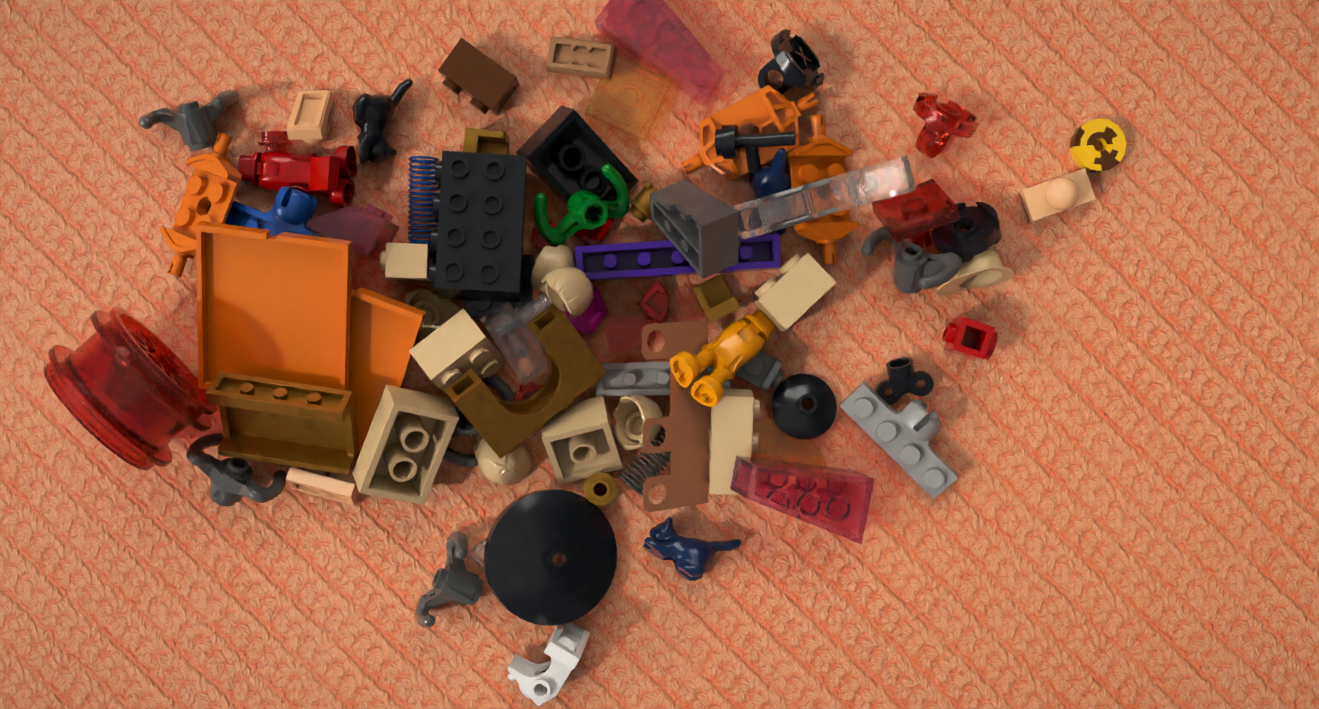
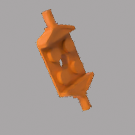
M767 85L700 122L701 150L698 151L699 154L681 162L683 168L693 164L685 169L686 174L689 175V173L701 168L703 165H710L729 181H733L749 172L745 148H740L738 159H724L723 156H717L715 131L716 129H722L723 125H737L739 132L743 125L751 123L757 126L759 134L796 133V145L759 147L761 165L772 160L779 148H784L787 152L798 146V117L801 116L800 113L819 105L817 99L806 103L815 97L814 93L811 92L796 102H790L778 91Z
M820 114L810 116L813 137L808 138V142L788 153L793 215L797 234L816 241L817 245H822L823 265L838 264L835 247L837 239H841L859 227V222H850L845 157L852 156L853 150L833 139H828V136L825 135V115ZM814 184L818 185L821 190L820 200L815 198L813 194Z
M219 132L213 152L185 160L184 164L194 167V170L188 181L181 206L176 213L172 229L161 226L159 230L170 248L174 249L173 253L175 255L167 271L171 275L182 278L187 258L194 259V256H196L197 223L207 221L225 224L242 177V174L229 163L230 159L225 157L233 137ZM211 204L210 211L207 213L208 207Z

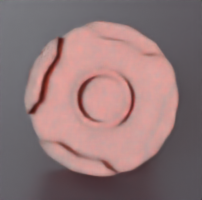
M923 92L919 93L913 105L914 112L926 122L917 138L915 147L922 154L932 159L942 152L951 135L963 138L973 137L979 122H975L976 116L961 105L949 100L948 104L936 102L938 95Z

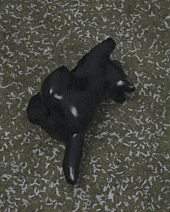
M406 79L399 83L391 96L382 94L372 96L364 93L355 100L352 111L355 124L361 128V132L357 136L360 164L366 163L370 159L373 164L378 165L386 161L390 156L397 154V151L390 147L386 139V133L395 107L413 84L411 79Z

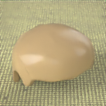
M557 245L556 247L545 246L536 259L532 270V287L546 293V284L542 285L541 283L546 274L563 266L576 268V256L573 250L565 245Z

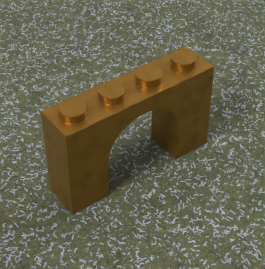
M553 303L526 324L545 350L549 361L547 378L534 395L517 402L498 399L472 368L444 389L500 459L507 453L516 450L523 440L533 432L542 429L550 418L560 410L569 407L576 397L586 389L595 386L599 379L607 373L567 316Z

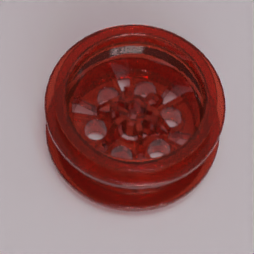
M116 306L109 311V314L96 310L90 316L96 332L74 351L61 345L53 346L48 352L50 362L43 367L44 376L55 395L76 420L119 458L145 471L150 470L154 465L166 467L172 462V453L168 444L189 426L200 431H208L212 427L209 415H213L217 411V406L207 403V390L199 388L198 378L155 333L137 318Z

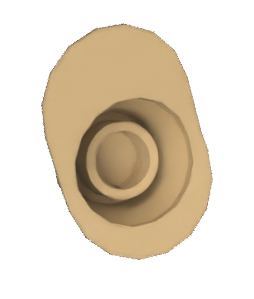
M990 247L986 251L973 256L970 261L962 263L958 273L950 281L938 287L936 294L949 295L972 288L998 285L1011 279L1014 276V271L1011 268L1004 267L996 250Z

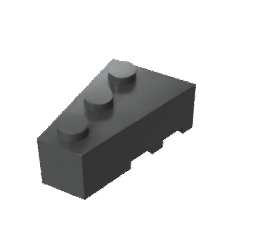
M682 180L650 193L651 220L702 279L738 264V248L741 246L738 235V210L687 180Z

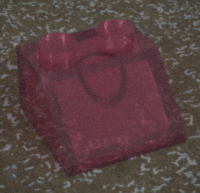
M369 203L365 209L352 205L309 219L306 224L307 227L329 238L353 241L354 251L377 261H380L381 252L386 251V243H392L399 229V226L391 223L394 216Z

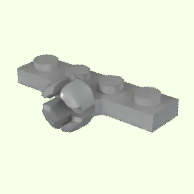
M863 381L840 403V407L933 499L958 479V473L929 445V440L940 431L941 421L934 411L929 413L926 411L928 405L924 402L913 400L903 410L896 411Z

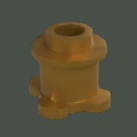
M644 179L642 182L644 188L634 200L631 198L628 200L632 204L629 211L643 223L647 219L653 222L651 220L650 193L657 191L652 184Z
M612 471L594 473L590 477L583 479L584 493L589 502L596 506H603L609 504L620 495L621 488L612 477ZM603 483L606 485L607 491L602 494L598 493L595 490V485Z

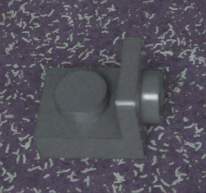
M760 350L754 358L736 372V375L767 392L769 387L775 389L784 374V371L780 369L783 362Z

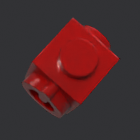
M965 317L953 318V322H948L943 332L942 341L946 342L944 350L974 360H988L996 347L998 333L994 331L995 327Z

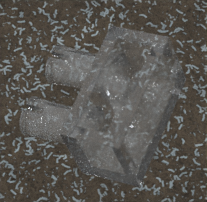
M542 293L520 309L517 307L513 308L508 301L480 319L523 385L549 369V361L545 356L547 355L545 350L526 326L528 322L552 304L545 293Z

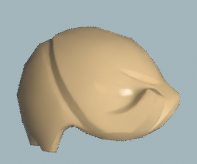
M559 267L546 274L541 282L542 285L546 284V294L550 302L561 311L571 313L569 319L580 316L589 307L593 298V286L586 274L578 268Z
M427 288L411 290L405 296V304L426 311L419 338L422 340L461 310L451 299H439L437 294H434Z
M642 395L621 397L617 408L612 414L617 420L614 426L615 438L624 450H634L643 447V423L649 418L663 417L659 405ZM656 424L650 428L648 432L649 443L657 437L661 431V425Z
M479 433L477 434L476 439L478 441L473 445L474 455L481 473L488 480L502 485H513L527 476L532 462L531 456L523 442L520 443L516 450L507 453L500 459Z

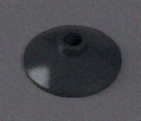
M796 374L786 378L777 386L771 399V412L775 423L785 434L796 439L808 440L819 437L831 427L836 416V399L831 388L823 380L810 374ZM803 399H808L811 402V410H805L802 407L801 402Z

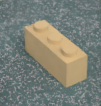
M724 388L722 400L716 406L711 407L709 494L750 495V484H756L757 465L751 464L752 452H758V432L752 431L753 420H759L760 401L754 399L752 389Z

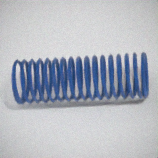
M412 156L408 158L411 161L408 164L410 166L408 169L410 173L408 175L411 177L408 179L411 182L408 185L410 187L408 191L411 193L408 195L411 198L408 200L410 203L408 208L411 209L408 213L411 215L408 216L410 221L407 222L411 225L408 229L412 231L408 232L411 236L407 239L411 241L408 243L431 245V240L412 239L431 238V235L412 233H431L432 230L414 229V227H438V225L416 224L412 222H435V219H417L412 217H435L433 214L413 213V211L433 212V208H415L412 206H433V203H416L412 201H433V198L413 197V195L434 196L439 194L435 192H414L412 190L437 191L438 189L437 187H415L411 185H437V182L412 181L413 179L435 180V176L412 175H435V171H414L411 169L435 170V166H416L412 164H436V161H439V159L430 156ZM416 159H434V160H416Z

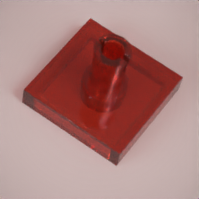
M934 179L871 201L873 213L896 243L910 238L913 244L919 245L924 248L922 240H924L926 247H929L932 244L929 230L960 219L958 207Z

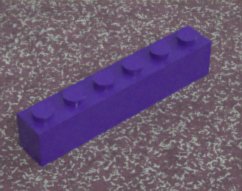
M779 233L739 236L741 246L738 248V264L715 274L778 270L781 268ZM669 240L575 246L576 268L584 272L590 282L699 275Z

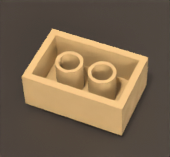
M386 384L352 472L359 493L424 505L459 420V416L450 399Z

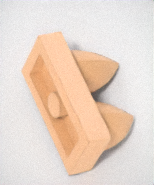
M356 460L349 474L330 472L327 477L325 476V471L290 467L286 477L288 485L293 490L355 506L359 495L352 473L357 462Z

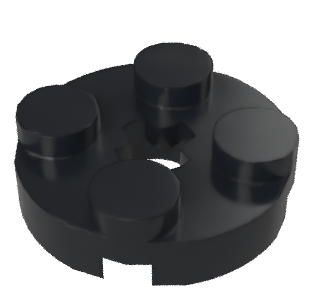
M965 202L946 208L935 218V228L933 231L931 230V236L936 249L940 253H956L962 259V263L970 261L973 256L986 251L992 245L997 244L1001 240L1002 234L996 210L983 202H976L977 206L966 207ZM963 228L967 229V231L960 232Z

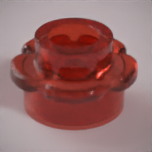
M262 131L261 142H258V145L265 146V152H286V146L292 145V142L289 141L286 131Z

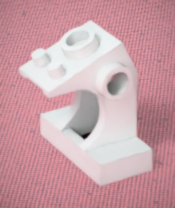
M573 622L556 625L544 650V653L550 656L551 660L542 664H536L515 653L507 668L510 672L508 678L512 682L516 680L519 683V688L526 698L532 699L537 706L542 705L558 694L570 672L574 670L581 658L590 632Z

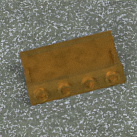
M220 371L206 392L207 403L219 405L224 437L217 448L219 455L349 474L359 453L353 391Z

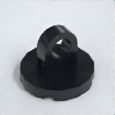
M781 30L771 40L774 58L759 71L758 84L760 88L769 85L780 94H783L796 85L803 91H814L823 84L824 73L818 74L817 68L820 67L817 56L801 37L795 35L792 38L790 30ZM770 70H776L782 74V85L776 86L769 81L768 72Z

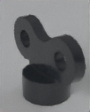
M897 358L886 364L889 380L880 382L876 388V393L887 404H893L906 393L916 396L929 394L934 387V381L927 372L918 371L915 373L911 358ZM920 380H924L925 385L923 387H917V382ZM891 388L893 393L889 396L884 395L885 390Z

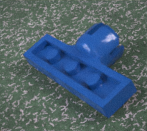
M283 186L279 189L273 207L268 213L233 200L225 224L267 229L270 230V235L274 236L282 232L324 237L314 233L310 227L318 205L317 199L299 190H291L292 188L289 186Z

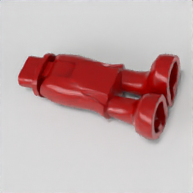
M339 146L334 153V157L340 158L339 175L355 177L357 173V159L354 147ZM268 151L264 153L255 152L253 156L240 155L238 171L242 174L241 181L251 182L254 187H262L270 191L279 192L281 187L289 186L292 188L291 190L296 189L313 196L316 194L329 197L332 204L341 209H348L355 193V184L350 179H339L338 192L317 193L308 191L310 157H322L317 156L316 153L300 155L282 151Z

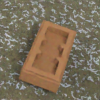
M552 36L545 69L553 73L611 80L617 46L610 43Z

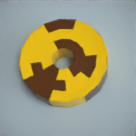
M1098 118L1087 121L1075 130L1070 141V152L1072 159L1078 167L1085 168L1087 172L1100 173L1112 169L1121 162L1126 152L1127 142L1124 132L1117 124L1108 119ZM1095 140L1101 142V151H1097L1094 148Z

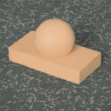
M299 91L297 93L286 129L289 140H303L308 144L317 145L323 143L330 134L328 118L333 104L331 91Z
M1085 168L1019 191L1030 222L1096 200Z

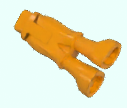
M756 311L752 316L745 315L742 319L730 324L714 341L703 345L701 351L695 356L687 351L678 352L670 359V368L676 381L680 386L687 388L707 367H712L714 369L713 372L701 377L694 383L691 388V395L697 402L705 406H716L724 396L723 384L727 380L733 379L736 372L760 352L763 345L769 341V335L775 330V325L764 313Z

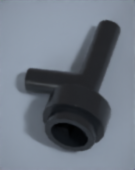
M723 125L722 129H716L715 131L717 156H723L724 159H738L740 148H745L747 167L750 173L761 171L759 147L796 145L795 132L739 135L737 125Z

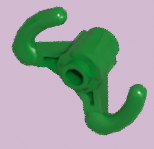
M604 164L601 171L615 188L616 200L614 202L602 200L587 190L577 191L570 196L567 203L568 213L556 228L551 227L548 221L546 195L544 193L535 195V222L541 235L550 245H562L578 230L584 228L594 230V228L604 225L608 217L622 218L629 212L630 202L628 200L630 197L627 185L621 174L611 164Z

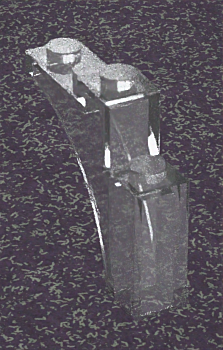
M907 155L733 205V208L739 211L738 228L743 240L860 205L915 191L916 186Z

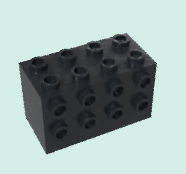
M443 151L442 161H436L435 182H437V189L440 190V195H434L433 216H435V222L438 223V229H432L431 249H433V255L436 256V263H430L429 284H431L432 289L436 290L439 299L520 302L527 174L526 156Z

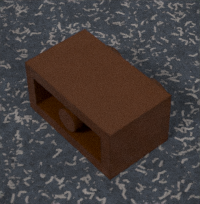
M463 38L459 40L438 69L442 77L445 78L442 82L444 86L457 95L463 91L472 98L469 103L485 115L489 110L497 116L519 86V82L513 74Z

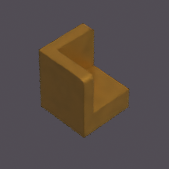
M466 128L463 152L508 155L510 139L506 132Z
M717 275L691 288L709 324L740 309L735 296L732 297L722 275Z

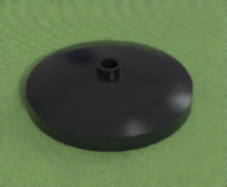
M559 489L534 491L519 497L509 504L492 525L484 551L485 574L496 599L515 616L533 624L546 626L566 624L590 612L608 591L617 565L616 539L606 516L596 505L589 502L587 498ZM556 553L559 556L557 563L553 562V556Z

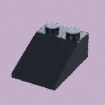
M562 105L516 151L517 155L526 156L527 166L566 204L570 196L581 190L592 192L602 200L614 202L617 198L615 188L601 171L602 166L607 163L611 164L621 174L627 185L628 192L639 181L574 109Z

